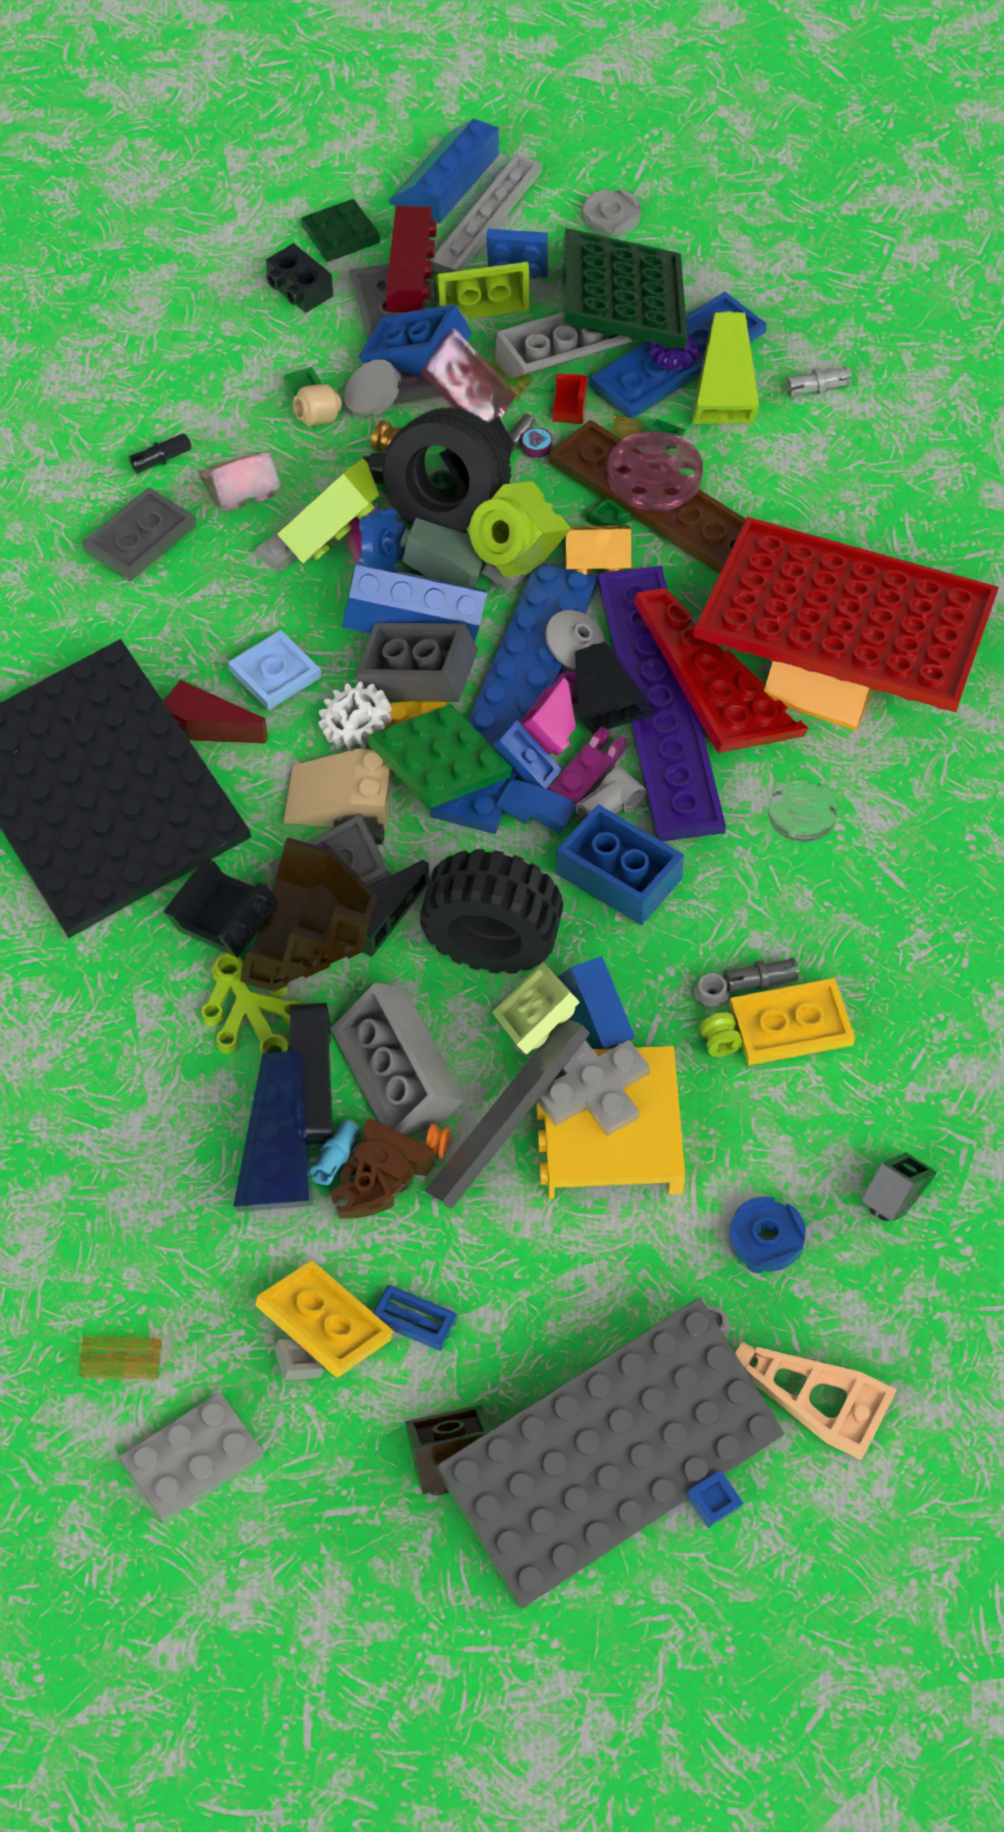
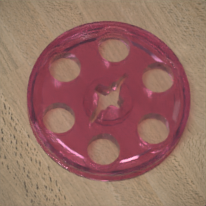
M649 431L631 435L614 447L608 459L607 478L612 491L621 500L636 508L662 511L679 507L690 501L697 494L702 484L703 461L699 452L691 443L674 434ZM635 447H643L647 450V452L637 454L634 453L631 449ZM666 448H675L679 452L677 454L670 455L666 454L663 450ZM621 466H625L630 468L631 471L628 473H619L615 469ZM683 468H690L694 470L695 473L692 475H684L680 473L679 470ZM635 487H643L647 490V492L643 494H636L632 492L631 489ZM666 488H675L679 491V493L675 495H668L665 492H663V490Z

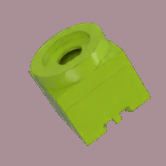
M533 481L503 484L491 500L485 501L478 506L466 530L470 534L472 546L478 556L485 562L495 565L503 577L507 578L521 574H531L532 570L540 566L570 532L571 527L561 515L554 513L552 510L554 507L551 503L545 502L544 494Z

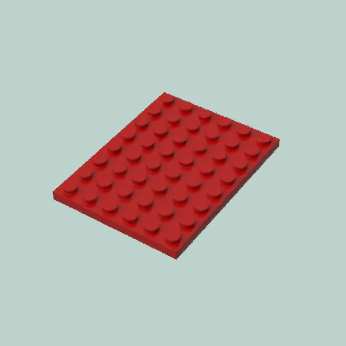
M747 517L695 626L693 637L705 640L711 644L733 648L743 653L768 658L774 662H782L803 668L809 672L831 676L840 681H848L872 690L897 695L906 700H914L935 706L938 709L957 712L999 587Z

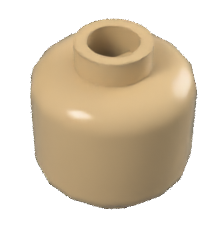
M328 384L304 386L293 399V411L296 418L301 420L304 425L310 427L334 422L338 411L341 409L340 396Z

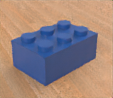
M597 804L558 847L556 874L638 924L643 925L682 880L684 854Z

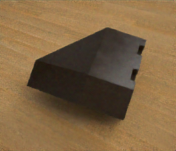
M287 837L272 889V894L279 904L259 929L255 944L250 945L240 980L241 982L274 992L287 987L288 983L302 976L307 978L330 967L331 963L345 957L349 959L360 954L378 901V896L325 841L322 847Z

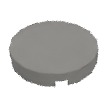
M602 189L592 193L585 200L582 214L583 221L591 231L599 235L609 237L621 236L631 232L638 226L641 219L640 202L634 195L625 190L618 189L617 193L610 192V189Z
M384 359L372 360L362 365L354 372L346 385L344 402L347 408L360 418H367L366 416L371 414L377 416L383 413L394 402L400 390L397 387L398 380L401 382L398 370Z

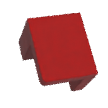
M557 373L552 422L583 424L587 404V375Z

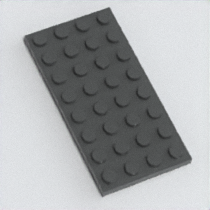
M700 1297L434 1467L517 1606L521 1609L687 1500L686 1493L689 1489L719 1470L726 1474L785 1433Z

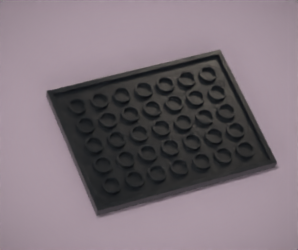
M121 639L0 703V829L68 939L197 868L204 858L211 860L252 837L249 828Z

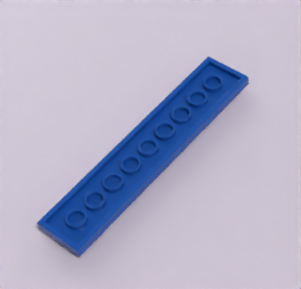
M542 563L532 570L468 719V722L491 746L509 724L516 720L518 722L521 721L542 692L553 685L557 676L562 673L565 665L553 656L546 643L545 630L547 623L555 614L564 610H574L586 615L598 586V576L585 575L579 572L575 573L574 570ZM512 767L510 778L431 808L430 817L496 834L505 812L496 804L510 779L518 780L520 775Z

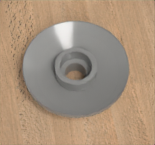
M564 610L555 614L547 623L545 630L546 643L553 656L560 663L576 670L575 651L587 648L592 644L606 642L604 634L597 623L589 616L574 610Z

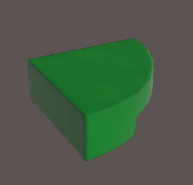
M608 497L586 514V521L596 526L623 525L631 520V513Z

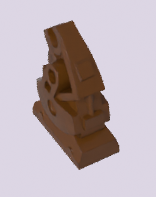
M367 1118L363 1127L364 1139L352 1149L347 1159V1164L341 1172V1186L330 1191V1198L333 1204L340 1199L348 1201L346 1205L336 1207L339 1219L366 1217L393 1207V1198L399 1192L402 1193L404 1190H408L413 1182L414 1174L427 1176L435 1166L433 1148ZM354 1174L355 1180L350 1182L351 1176Z

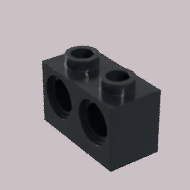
M293 243L266 259V279L268 284L273 289L281 292L292 305L298 306L305 313L333 297L332 274L296 244Z

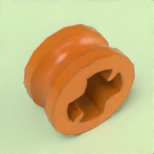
M432 1123L429 1128L425 1145L433 1148V1152L438 1155L439 1159H445L451 1139V1127L445 1126L444 1129H440L437 1124Z

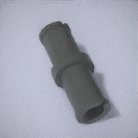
M793 957L770 963H764L761 960L754 962L753 966L724 970L723 978L725 980L739 979V981L727 984L729 993L758 987V989L762 990L767 989L769 984L798 980L799 970L783 971L784 969L798 966Z

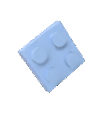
M282 630L228 662L229 672L268 711L322 678L321 669Z

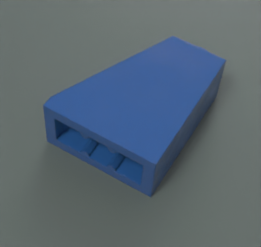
M603 956L572 966L558 976L580 1002L569 1019L581 1024L590 1032L585 1040L592 1049H613L635 1038Z

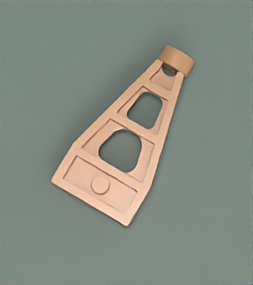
M744 1342L740 1344L735 1354L754 1385L825 1443L861 1461L863 1460L897 1389L859 1371L759 1347L754 1348ZM758 1361L757 1366L752 1367V1362ZM786 1368L803 1374L807 1378L799 1395H792L775 1384L774 1377L779 1369ZM826 1384L841 1388L846 1392L847 1399L837 1417L828 1418L812 1406L809 1396L815 1386Z

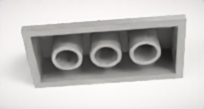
M563 312L497 331L495 361L507 378L511 379L614 348L633 340L616 334L613 336L604 335L598 330L589 328H573L569 324L563 323Z
M375 982L331 1028L380 1124L410 1137L429 1129L432 1123L437 1125L443 1123L465 1101L405 988Z

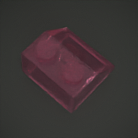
M270 451L256 452L199 471L200 477L215 506H225L226 511L245 506L243 500L255 497L256 502L274 496L273 490L281 488Z

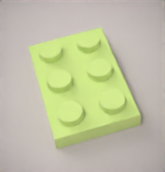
M542 962L492 1013L516 1045L527 1055L532 1049L542 1046L547 1040L549 1032L558 1023L567 1021L573 1015L575 1007L580 1002L557 975Z

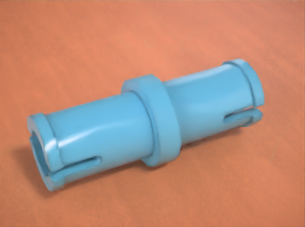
M349 1120L342 1121L333 1137L326 1140L322 1145L321 1155L310 1169V1175H313L311 1178L316 1183L329 1185L340 1166H344L347 1163L351 1153L350 1150L361 1136V1131H357L360 1127L355 1122Z

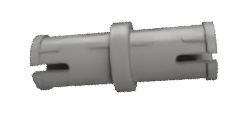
M844 366L843 368L827 371L815 369L811 374L790 376L786 378V384L791 385L787 386L789 396L792 397L815 391L817 394H821L826 389L850 386L851 379H847V377L851 376L849 367Z

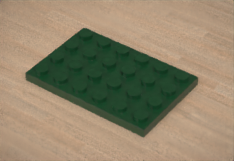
M565 228L562 238L563 323L569 324L576 329L589 328L598 330L600 333L608 336L615 334L626 336L636 342L649 341L658 343L668 349H685L688 336L681 253Z

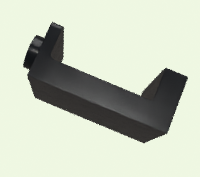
M204 858L163 912L179 932L238 958L279 902L266 884L258 882L255 887L224 874L215 861Z

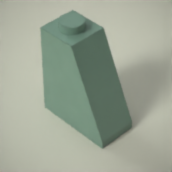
M419 518L415 519L412 529L405 528L400 547L405 548L402 559L404 563L426 577L476 587L484 560L475 552L470 535Z

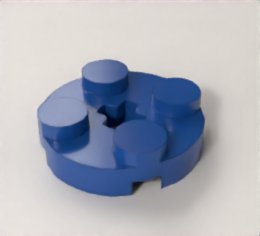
M378 508L373 510L369 516L361 518L359 523V530L362 534L360 563L392 570L399 568L394 567L397 559H403L405 548L400 547L405 526L403 522H397L394 516L399 515L397 511Z
M758 1197L743 1203L735 1212V1217L732 1219L729 1229V1243L735 1256L751 1272L778 1271L790 1266L802 1255L806 1227L800 1213L787 1203L785 1206L775 1202V1198ZM761 1228L777 1233L773 1236V1240L769 1241L759 1237Z

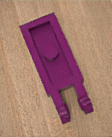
M604 727L598 729L590 743L582 748L548 790L574 803H578L594 792L608 773L613 770L615 762L626 749L627 739L621 736L618 737L610 745L607 754L600 750L608 741L610 730Z

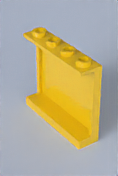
M674 1046L636 1048L650 1066L649 1075L623 1088V1090L639 1110V1119L608 1136L588 1109L555 1126L538 1101H536L537 1120H544L545 1130H538L539 1152H546L547 1162L540 1163L541 1185H548L549 1199H554L555 1188L653 1183H668L669 1194H684L685 1166ZM611 1049L593 1050L599 1057L600 1055L610 1051ZM559 1072L554 1080L562 1077V1074Z

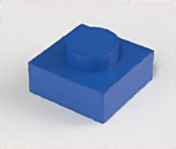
M721 1470L692 1487L686 1493L688 1500L707 1528L732 1514L744 1504Z

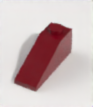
M183 680L177 683L163 701L190 741L265 743L268 740L265 718Z

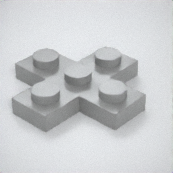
M585 1040L560 1071L562 1077L551 1082L537 1101L555 1126L588 1109L608 1136L639 1119V1110L624 1092L623 1088L649 1075L650 1066L630 1040L599 1057Z

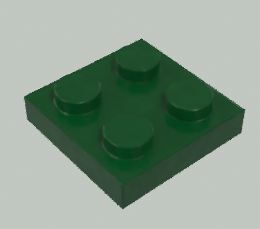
M355 199L301 217L302 228L327 262L380 243L379 232Z

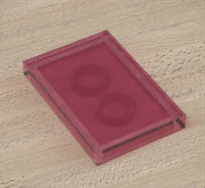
M455 329L447 332L420 371L426 380L453 408L471 411L475 416L478 415L482 420L485 419L487 423L498 416L501 419L516 397V393Z

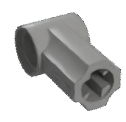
M617 767L608 773L601 787L575 804V812L578 814L581 822L597 804L614 814L621 810L631 812L643 802L647 791L624 768Z

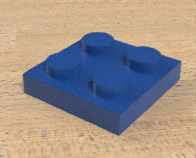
M487 228L488 267L528 262L529 278H548V233Z

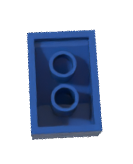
M456 304L386 315L381 317L358 357L361 362L365 363L384 359L391 363L398 371L420 377L445 376L452 371L472 331Z

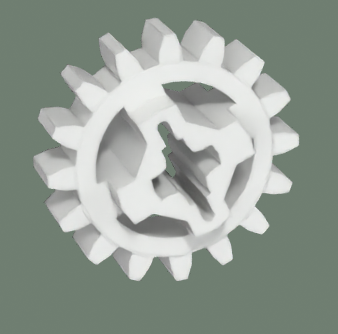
M358 682L354 689L349 684H345V691L342 693L334 690L335 698L333 700H324L327 709L319 710V715L322 718L319 721V726L329 743L333 742L337 749L342 748L345 744L348 751H352L356 744H359L362 749H366V742L369 740L370 734L386 728L384 724L392 722L389 714L392 711V707L382 690L377 691L374 684H370L365 689L362 682Z

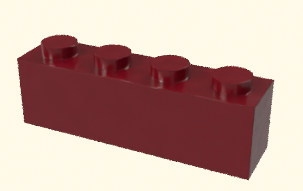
M396 205L386 283L387 311L423 310L424 301L430 300L431 283L427 282V279H432L433 261H429V258L435 257V240H431V238H437V219H432L431 207Z

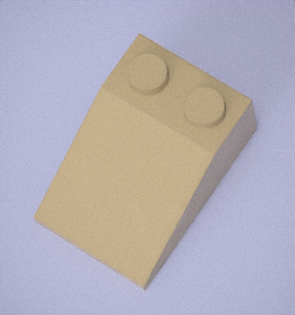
M356 749L293 765L284 824L333 827L335 819H343V816H357L360 814L362 817H377L378 824H384V830L387 831L394 771L374 750Z

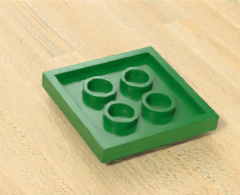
M452 704L370 734L368 741L370 747L428 809L510 778L512 767Z

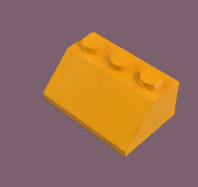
M774 661L772 662L764 691L774 701L780 699L788 709L856 731L875 691L862 685L840 681L831 676L809 672L803 668Z

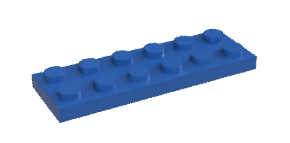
M723 292L686 316L687 335L692 334L693 341L698 342L699 347L698 358L691 366L679 370L660 367L651 359V342L646 341L591 376L590 387L632 420L700 375L708 333L715 312L731 311L734 313H745L750 342L766 333L767 323L727 292Z

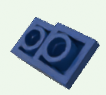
M510 779L496 806L523 823H526L531 816L560 834L566 827L576 803L538 785Z

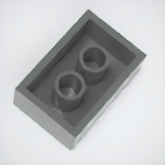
M375 623L355 675L358 681L363 683L365 689L370 684H374L377 691L382 690L388 700L459 702L478 649L466 624Z

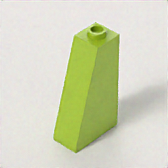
M731 311L715 312L708 333L692 413V424H753L759 409V399L745 313H734Z

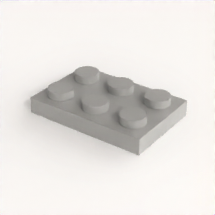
M219 1392L125 1452L119 1458L127 1473L164 1524L263 1459L264 1455L262 1449Z

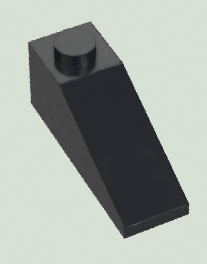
M422 860L369 886L378 896V901L361 952L372 957L426 889L430 880L428 862Z

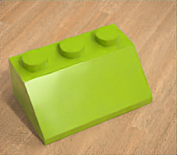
M514 263L434 275L436 306L456 304L459 311H461L460 313H465L468 319L529 311V263Z
M362 458L344 472L277 534L302 563L306 562L310 557L317 561L330 549L327 544L329 540L335 537L339 541L352 529L349 524L350 521L355 517L361 520L363 516H367L375 508L371 502L379 496L368 463Z

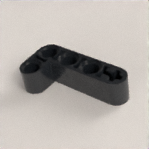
M327 1003L290 1005V1038L295 1144H324L326 1140L333 1137L329 1048L331 1037Z

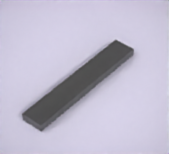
M570 1019L563 1023H558L549 1034L545 1043L535 1051L425 1192L446 1207L453 1208L589 1036L590 1032L581 1024Z

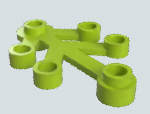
M228 953L219 956L212 966V977L216 985L208 1003L204 1004L201 1008L203 1023L210 1027L221 1024L224 1018L222 1005L230 989L235 995L236 1000L223 1030L219 1031L216 1035L218 1050L224 1054L236 1051L238 1048L237 1034L246 1015L260 1040L259 1048L263 1062L273 1067L281 1066L288 1060L290 1055L288 1041L280 1034H273L260 1010L281 1015L284 1022L290 1025V1015L287 1014L290 1011V1005L301 1003L296 1000L284 1001L276 999L282 998L288 993V985L275 992L267 990L271 997L250 992L246 984L240 981L245 961ZM228 971H234L232 974H225ZM214 1011L218 1013L213 1017L207 1016L209 1012ZM227 1038L233 1040L229 1044L221 1043L224 1039ZM274 1051L280 1052L278 1055H270Z

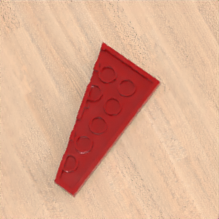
M666 588L636 593L633 601L717 753L805 736L809 728L801 720L798 722L793 720L786 713L788 707L780 699L774 701L763 690L764 684L729 650L723 651L717 644H711L705 640L693 637L696 624L691 620L692 613Z

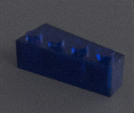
M300 1050L262 1053L233 1207L238 1212L313 1206L304 1057Z

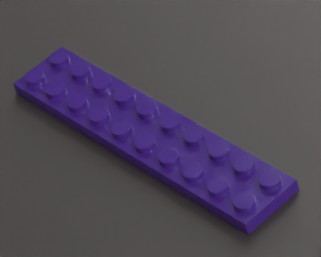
M662 566L599 573L598 586L613 651L621 659L653 709V716L630 722L644 787L647 791L646 796L655 836L660 841H670L725 833L726 824L701 722L633 602L638 592L662 588L668 590Z

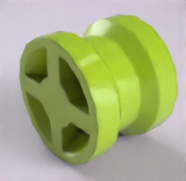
M724 1012L711 1015L702 1021L699 1026L702 1036L708 1040L706 1044L708 1053L713 1057L730 1055L736 1052L743 1044L740 1033L734 1029L736 1026L734 1016L730 1013Z

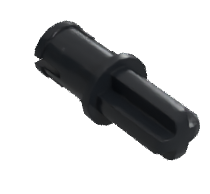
M180 434L159 444L157 441L153 442V446L129 455L128 458L135 473L140 474L159 464L164 466L167 464V460L192 449L191 442L187 435Z

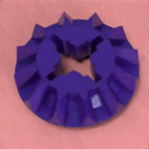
M692 334L687 335L688 339L685 349L680 348V350L676 348L669 350L658 343L651 342L650 357L660 367L671 370L684 369L691 366L697 360L699 355L698 342L693 341Z

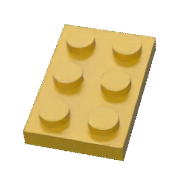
M835 978L730 998L729 1006L736 1022L737 1032L740 1033L743 1040L742 1048L748 1066L854 1045L855 1036Z
M313 1260L259 1294L255 1304L258 1309L336 1378H339L391 1341L393 1330Z

